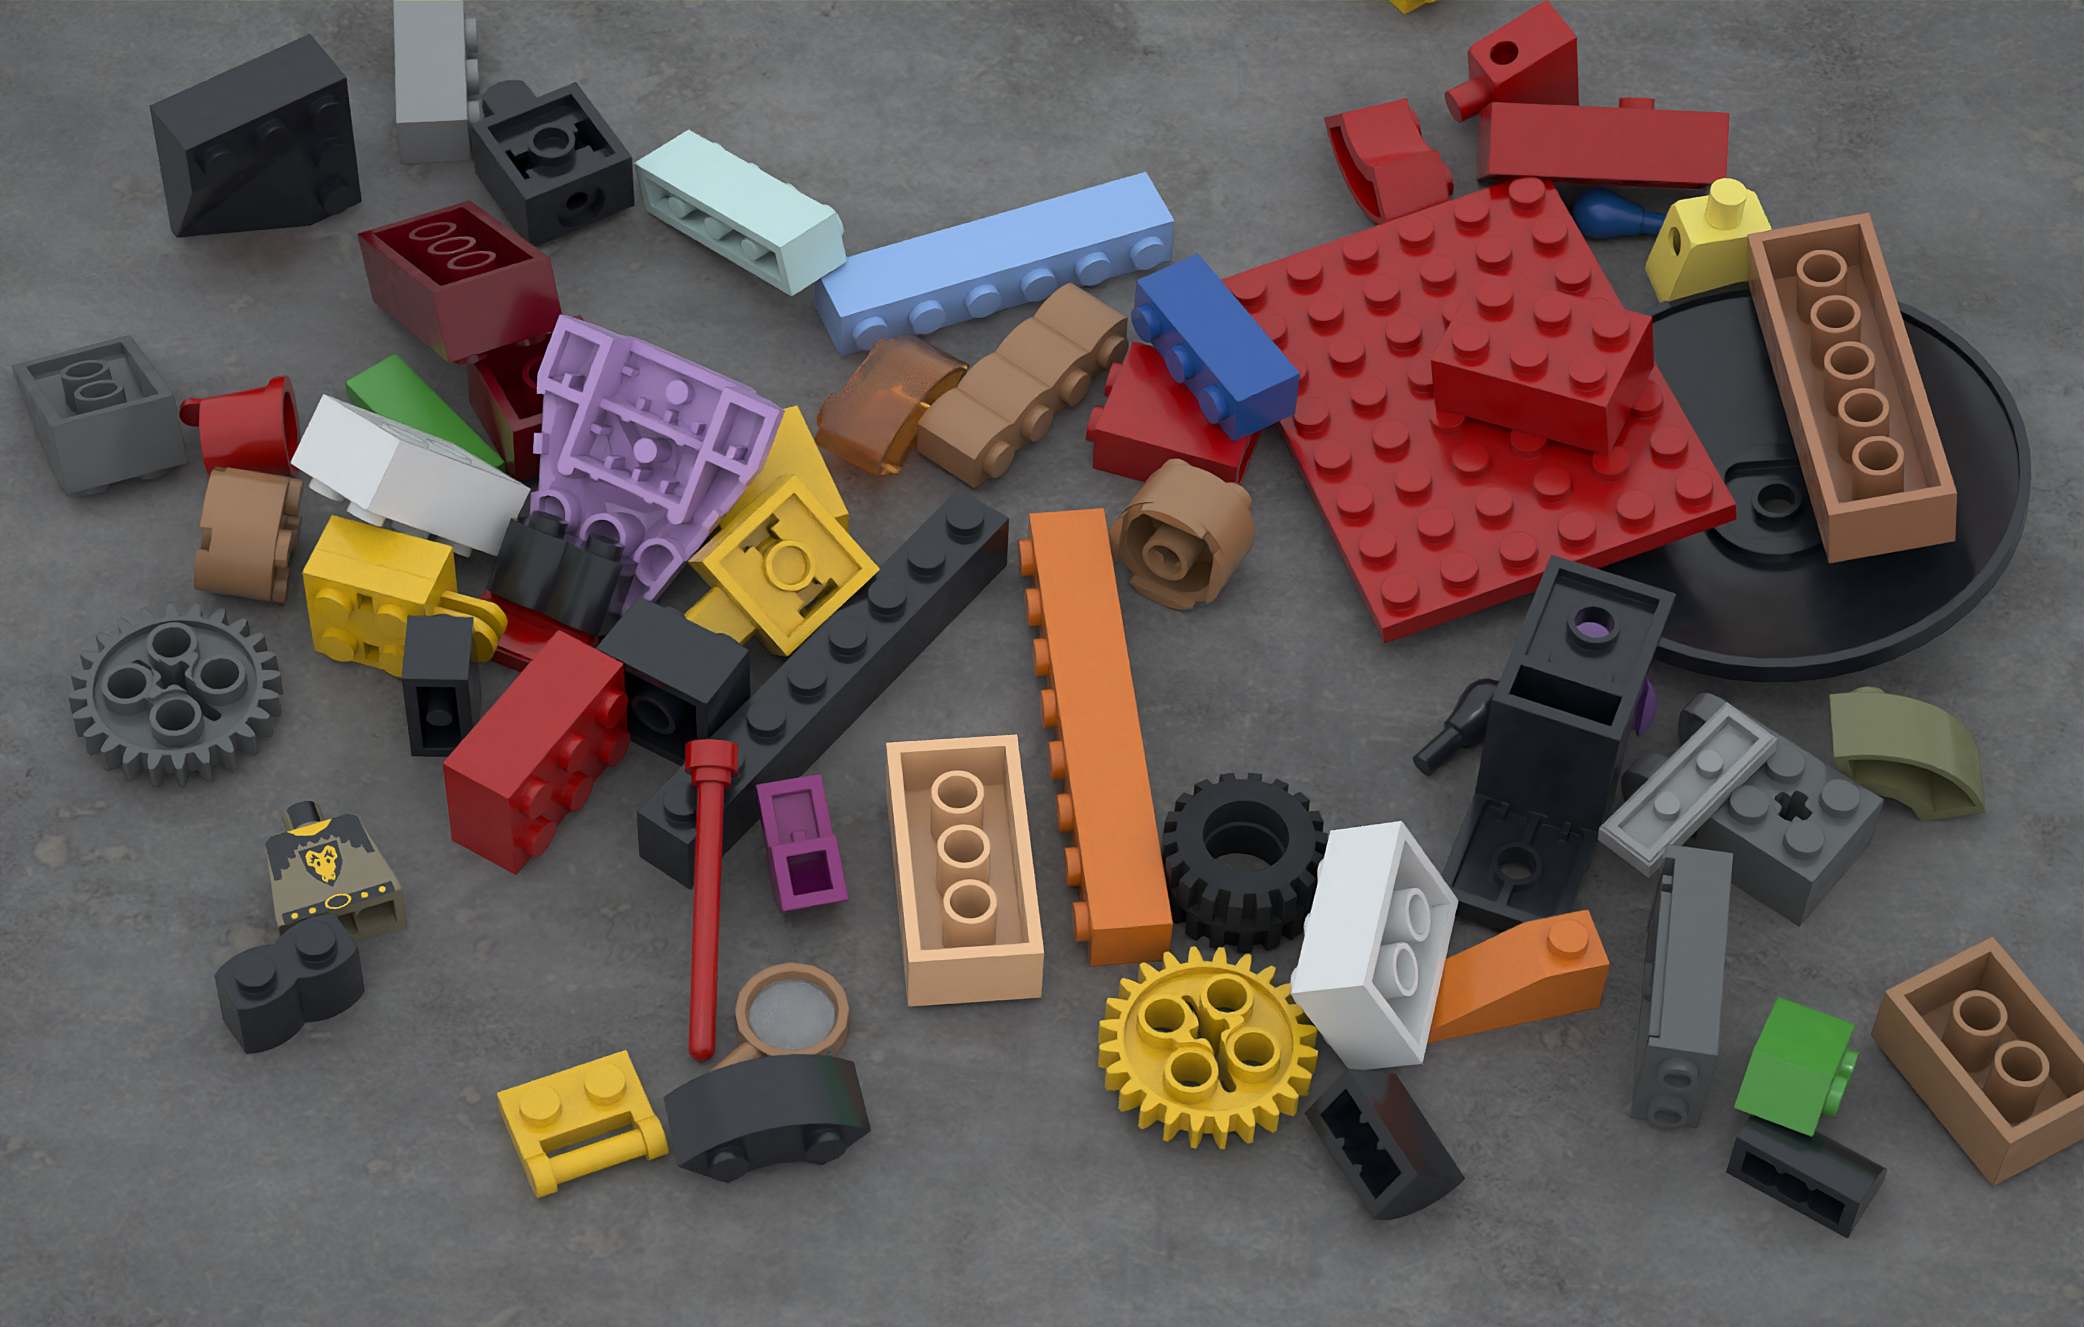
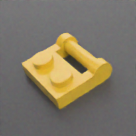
M627 1050L497 1093L498 1108L536 1198L558 1192V1184L643 1155L649 1161L669 1154L662 1125L658 1117L653 1113ZM632 1125L633 1128L631 1131L549 1159L546 1153Z

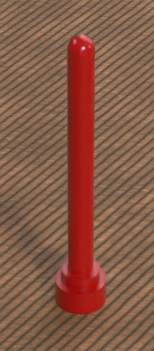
M714 739L691 741L686 743L685 773L691 775V785L697 788L688 1051L694 1060L700 1062L709 1060L715 1053L724 789L731 786V777L738 774L739 746L737 744Z

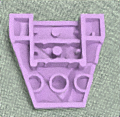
M559 315L537 377V394H544L542 433H534L533 453L540 454L538 491L531 493L529 517L531 518L533 510L547 512L568 521L569 525L566 532L587 541L588 535L593 533L622 543L625 546L622 555L638 562V566L620 615L623 616L639 596L655 603L710 533L723 520L727 512L748 486L752 484L763 470L785 410L772 401L757 395L756 390L644 340L632 336L619 335L598 325L567 315Z

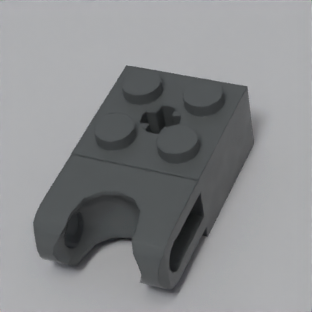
M1705 692L1693 697L1680 712L1678 735L1681 745L1683 746L1726 701ZM1737 709L1778 739L1776 752L1742 786L1736 788L1732 792L1731 797L1684 844L1693 848L1733 853L1731 883L1800 927L1871 844L1884 799ZM1653 752L1638 758L1621 777L1624 801L1626 802L1669 758Z

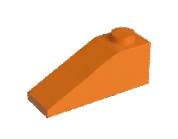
M1589 910L1524 922L1447 958L1444 964L1427 1044L1599 1008L1610 963Z

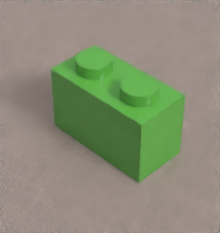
M1778 996L1754 1047L1734 1108L1813 1137L1822 1113L1835 1118L1844 1092L1847 1090L1860 1054V1052L1848 1048L1855 1024Z

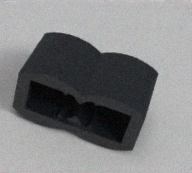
M533 510L531 518H511L486 589L513 603L542 612L550 618L575 629L596 636L607 635L618 622L638 566V562L622 555L625 546L611 538L593 533L588 535L587 541L566 532L569 525L568 521L543 511Z
M335 913L317 915L297 923L288 929L275 944L257 946L235 955L224 963L214 975L223 1021L246 1054L264 1052L285 1043L295 1036L306 1022L326 1020L346 1011L365 992L358 946Z

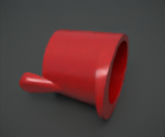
M288 375L271 378L267 386L203 399L192 397L185 399L181 403L179 409L181 421L188 426L199 427L201 450L209 477L212 470H215V466L291 478L298 476L299 468L290 462L300 444V428L295 393Z

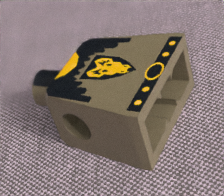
M313 801L296 803L284 812L282 821L287 832L271 836L265 842L279 938L297 923L322 914L335 913L354 942L407 927L400 882L358 816L345 814L325 820L319 804Z

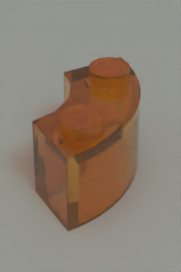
M901 334L888 341L885 339L878 340L871 348L867 359L850 377L840 393L830 394L822 403L816 420L820 428L814 438L815 444L874 475H898L909 453L917 444L918 421L941 395L958 386L966 375L970 364L911 334Z

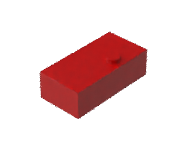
M1637 97L1619 98V108L1492 102L1480 110L1476 180L1508 181L1520 176L1549 177L1553 184L1710 190L1715 181L1726 178L1730 113L1655 109V99Z

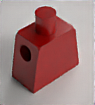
M1548 0L1543 1L1474 43L1467 51L1469 81L1446 91L1444 94L1447 107L1458 123H1462L1480 114V110L1492 102L1579 106L1577 37Z

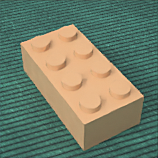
M1017 734L886 743V797L908 1007L1042 998L1044 947Z

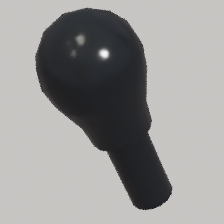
M1491 678L1478 679L1466 687L1460 695L1452 714L1444 722V729L1413 757L1415 766L1427 776L1432 775L1461 747L1468 748L1475 742L1485 739L1491 703L1499 684L1498 680Z

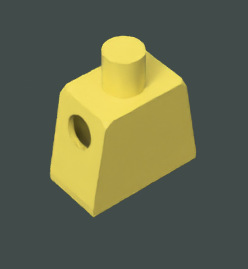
M1723 178L1712 184L1708 196L1678 200L1671 205L1645 265V271L1659 303L1737 282L1748 281L1747 234L1772 230L1755 192L1746 189L1741 182L1735 179Z

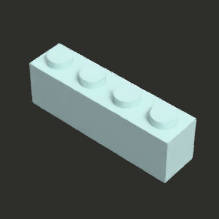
M691 130L685 131L634 163L647 212L790 296L797 294L847 262L842 240L844 233L843 224L838 214L830 206L820 204L799 192L791 184L781 182L763 172L757 165L747 163L726 151L718 143H712Z

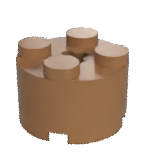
M1169 459L1160 469L1150 475L1112 525L1109 534L1112 558L1116 565L1121 559L1124 561L1128 569L1133 573L1128 582L1139 593L1157 604L1177 610L1192 609L1197 602L1206 601L1207 605L1217 597L1254 544L1255 527L1250 513L1253 506L1252 498L1242 486L1236 483H1225L1212 473L1190 466L1183 460Z
M215 466V470H212L202 509L199 528H202L203 531L201 549H196L194 589L259 601L286 603L291 577V567L288 566L290 553L297 552L302 516L299 515L304 480Z

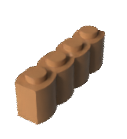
M1073 283L1063 285L1042 304L1034 317L1023 321L1014 328L995 352L988 354L978 361L967 372L956 388L950 389L941 395L926 410L917 423V451L973 488L980 486L991 477L997 478L1001 476L1010 466L1016 450L1026 445L1030 440L1036 442L1043 437L1052 423L1053 415L1068 405L1075 406L1086 395L1092 379L1099 376L1105 370L1110 371L1114 362H1122L1129 347V341L1126 339L1128 317Z

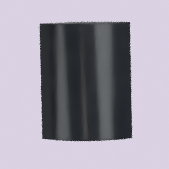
M1347 1069L1305 1112L1306 1117L1371 1217L1375 1220H1391L1420 1211L1446 1196L1465 1180V1177L1396 1074Z
M1751 1114L1736 1137L1726 1173L1848 1239L1885 1180L1887 1168L1816 1130L1813 1137Z

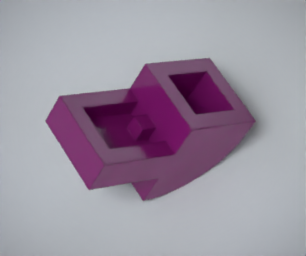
M816 774L756 785L754 790L766 848V855L764 857L772 893L779 912L786 913L847 902L849 899L836 834L833 835L822 775Z

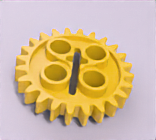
M1194 946L1190 947L1188 963L1180 964L1167 951L1163 953L1162 971L1158 972L1152 966L1143 962L1139 964L1138 983L1122 978L1119 984L1118 998H1108L1106 1001L1105 1020L1100 1021L1098 1043H1100L1098 1067L1106 1068V1090H1120L1119 1110L1123 1112L1140 1106L1138 1127L1143 1130L1157 1120L1163 1122V1140L1169 1142L1179 1129L1188 1131L1189 1144L1194 1149L1201 1142L1203 1133L1212 1134L1219 1149L1226 1148L1228 1132L1236 1131L1247 1144L1253 1143L1255 1123H1259L1262 1127L1274 1133L1278 1128L1279 1112L1294 1116L1297 1113L1299 1095L1308 1096L1310 1092L1311 1073H1315L1318 1050H1315L1318 1030L1316 1026L1308 1025L1309 1017L1301 1007L1293 1004L1294 998L1291 995V983L1274 987L1275 967L1271 965L1256 975L1250 971V954L1246 953L1236 965L1227 964L1226 952L1223 947L1217 949L1212 961H1203L1199 950ZM1186 1002H1190L1193 1005V1008L1198 1018L1196 1017L1194 1011L1192 1013L1190 1007L1187 1005ZM1225 1007L1233 1009L1235 1012L1227 1013L1215 1008ZM1154 1028H1169L1173 1030V1032H1158L1154 1030ZM1198 1030L1202 1039H1197ZM1216 1054H1218V1062H1216L1214 1057ZM1242 1061H1256L1261 1063L1262 1066H1249L1242 1063ZM1218 1076H1219L1221 1082H1222V1080H1223L1225 1086L1229 1089V1091H1230L1231 1093L1226 1092V1091L1223 1089V1087H1222V1085H1221V1083H1220V1081H1219V1079H1218ZM1192 1081L1200 1084L1201 1086L1187 1087L1183 1086L1179 1082Z

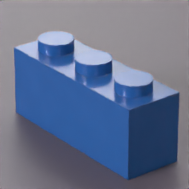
M1198 253L1136 281L1134 309L1131 311V320L1136 333L1142 341L1146 343L1151 342L1165 359L1171 376L1177 382L1185 383L1198 399L1205 417L1213 424L1218 423L1233 442L1295 414L1300 373Z

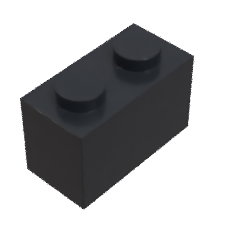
M447 614L407 617L401 679L411 756L449 757L480 720L482 694L473 617H454Z

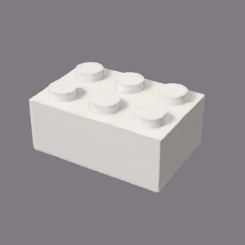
M323 394L290 462L313 477L309 484L312 490L341 503H344L346 498L349 499L351 502L347 511L354 516L379 527H382L385 519L389 518L393 520L391 526L401 533L426 540L432 533L437 535L435 542L452 546L453 552L465 557L470 556L473 548L498 556L510 519L517 518L530 492V488L450 441Z
M1402 821L1330 831L1324 859L1320 861L1318 866V884L1311 912L1306 916L1304 923L1305 937L1299 962L1291 975V995L1296 1004L1303 1009L1323 1035L1326 1043L1333 1048L1348 1069L1370 1070L1423 1064L1459 900Z

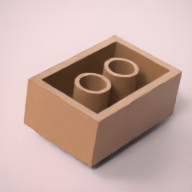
M1993 936L1884 992L1870 1035L1993 1187L2084 1139V1044Z

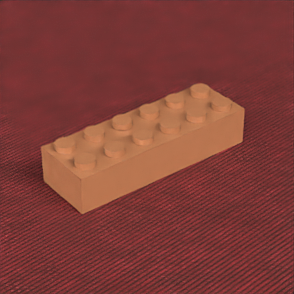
M1870 213L1747 234L1748 284L1828 562L1834 563L1955 541L1957 491Z

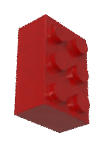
M1478 271L1430 359L1435 408L1609 456L1654 367L1652 316Z
M560 630L553 635L443 762L452 841L515 875L519 873L532 856L539 857L546 851L560 822L570 811L576 812L582 808L591 794L593 783L607 766L615 767L628 750L631 735L628 732L626 707L628 695L625 693L623 663Z

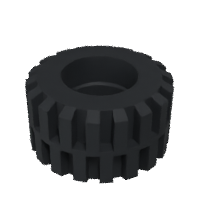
M1234 772L1220 774L1219 783L1212 784L1208 779H1205L1194 785L1193 795L1183 792L1175 801L1174 812L1169 811L1162 834L1161 856L1172 921L1175 924L1186 922L1185 934L1196 941L1202 936L1209 938V947L1224 948L1225 944L1237 946V953H1252L1253 945L1262 944L1266 951L1279 947L1280 936L1283 935L1292 940L1302 932L1303 922H1305L1306 916L1311 912L1318 884V866L1320 861L1324 859L1328 843V833L1323 832L1324 821L1319 811H1309L1310 800L1301 792L1294 795L1289 794V784L1279 779H1275L1272 784L1261 781L1262 774L1248 772L1247 779H1236ZM1227 854H1248L1262 859L1270 867L1258 871H1238L1220 864L1215 859Z

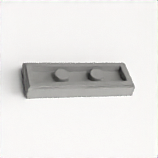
M1726 702L1599 828L1598 840L1650 878L1661 867L1666 844L1682 846L1731 797L1732 792L1742 786L1776 752L1778 739Z

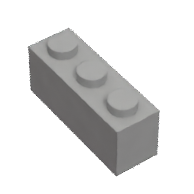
M393 0L396 126L401 164L471 161V124L481 120L480 102L469 101V94H480L478 59H468V53H478L476 18H465L464 0Z

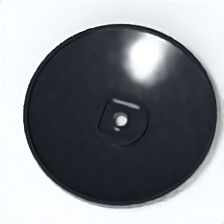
M1748 281L1729 284L1668 302L1665 300L1639 312L1640 314L1652 316L1654 361L1736 502L1737 520L1598 568L1599 570L1676 594L1672 613L1654 659L1694 673L1730 680L1800 682L1832 678L1863 671L1899 658L1943 634L1970 613L1993 589L2008 567L2017 549L2028 515L2031 489L2030 447L2024 422L2015 400L2001 377L1987 360L1964 338L1940 321L1910 305L1897 301L1957 491L1955 541L1829 563ZM1773 499L1784 500L1792 505L1788 510L1778 513L1766 511L1761 506Z

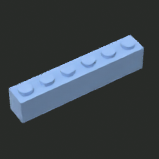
M1143 172L846 257L847 262L815 281V308L840 357L864 350H874L891 342L919 334H929L939 328L974 318L987 317L994 312L1025 303L1042 301L1067 283H1073L1079 288L1093 286L1107 279L1138 270H1148L1159 264L1169 262L1172 257L1174 219L1148 174Z

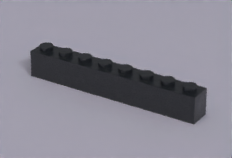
M958 488L879 568L880 570L855 592L709 738L733 742L739 746L738 774L731 777V786L724 789L722 857L760 819L754 790L756 785L801 777L1007 566L1008 517ZM684 763L637 810L639 857L691 890L694 887L697 788L691 785V775L685 773Z

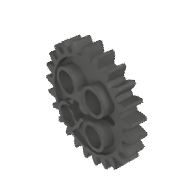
M168 602L164 617L155 618L152 612L147 607L141 608L140 613L142 623L134 626L129 621L120 617L116 619L119 630L117 637L101 632L95 635L99 652L82 650L80 657L83 670L71 672L74 691L68 693L77 737H84L86 751L89 756L101 753L105 770L110 771L123 763L126 780L130 782L136 779L143 770L149 771L152 787H158L166 773H175L179 786L186 787L189 772L198 770L207 782L213 781L212 765L219 762L226 768L235 771L238 769L235 753L238 750L255 756L258 753L256 736L271 737L273 735L271 718L281 716L282 714L279 697L284 694L281 673L278 668L275 651H267L265 635L262 632L250 635L249 624L246 618H241L228 625L226 609L222 607L216 610L210 618H205L202 615L200 602H195L187 615H178L174 603Z

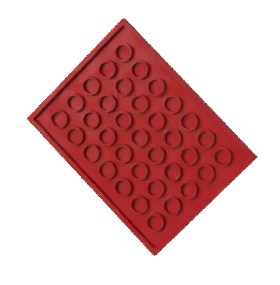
M1520 176L1221 279L1229 291L1300 373L1295 414L1275 424L1384 644L1536 591L1551 555L1598 569L1737 520L1736 502L1655 361L1654 367L1609 456L1435 408L1430 359L1478 271L1624 309L1549 177Z

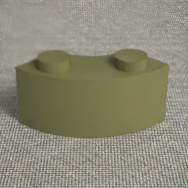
M1866 686L1847 693L1829 694L1833 753L1839 772L1876 795L1894 798L1912 808L1921 822L1986 813L1980 749L1972 733L1958 718L1929 703L1905 696L1886 694L1876 687Z

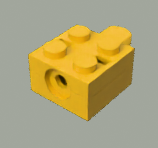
M795 474L779 476L688 561L712 589L691 607L684 616L688 620L716 634L723 633L731 636L741 646L754 635L771 655L789 656L880 569ZM814 598H816L817 600L808 609H806L805 606L809 604Z
M332 515L302 572L314 651L323 653L336 661L357 662L383 669L393 676L402 678L408 616L447 614L454 617H473L478 661L482 663L488 662L493 657L498 642L507 628L508 621L506 615L498 605L458 594L453 547Z

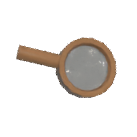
M790 962L769 966L755 974L739 992L735 1007V1028L740 1045L709 1072L742 1061L775 1055L815 1054L835 1057L846 1043L850 1024V1009L844 989L832 975L813 965Z

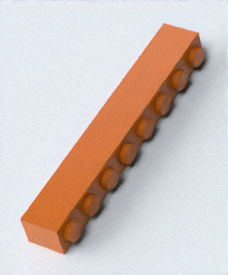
M1104 508L1029 513L1028 539L1017 541L1018 568L1020 577L1031 576L1032 588L1025 589L1024 594L1026 621L1028 627L1038 626L1040 638L1032 640L1033 668L1035 677L1046 676L1048 689L1040 690L1041 721L1043 728H1054L1056 741H1049L1047 745L1050 779L1062 780L1064 794H1056L1057 828L1059 833L1070 832L1072 847H1066L1063 850L1065 881L1067 887L1078 886L1080 902H1072L1071 908L1075 942L1086 941L1090 967L1163 961V953L1170 952L1173 922Z

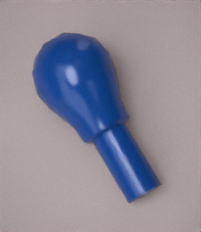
M1604 187L1591 188L1584 191L1576 199L1572 208V218L1581 234L1593 240L1622 236L1637 237L1639 233L1658 237L1667 214L1646 211L1642 205L1631 202Z

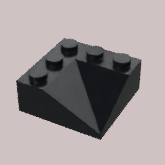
M311 34L150 105L170 227L177 238L311 226L362 202L347 77Z

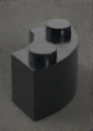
M788 1054L742 1061L701 1075L663 1097L678 1166L726 1183L745 1175L749 1171L778 1163L808 1162L824 1165L841 1157L848 1147L871 1131L854 1062L826 1055Z

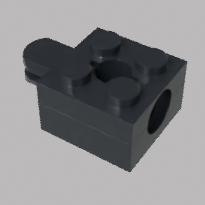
M521 80L498 82L489 87L484 93L482 107L484 119L471 124L475 173L519 235L535 247L635 206L632 156L577 82L536 97L528 85Z

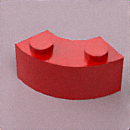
M1407 98L1324 117L1330 143L1343 178L1357 204L1375 223L1383 224L1450 201L1449 197L1453 195L1454 190L1451 172L1447 164L1441 162L1439 151L1431 149L1422 139L1419 119L1415 111L1410 109Z

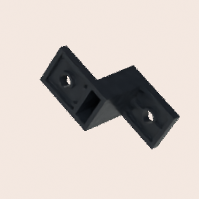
M1550 556L1493 696L1475 793L1441 875L1459 900L1456 916L1505 932L1524 922L1572 912L1599 841V828L1606 822L1615 799L1635 707L1672 613L1676 597L1675 593L1561 557ZM1588 622L1596 623L1606 628L1609 634L1600 638L1589 637L1581 633L1577 626ZM1507 862H1519L1527 866L1533 874L1527 878L1513 879L1506 876L1499 866Z

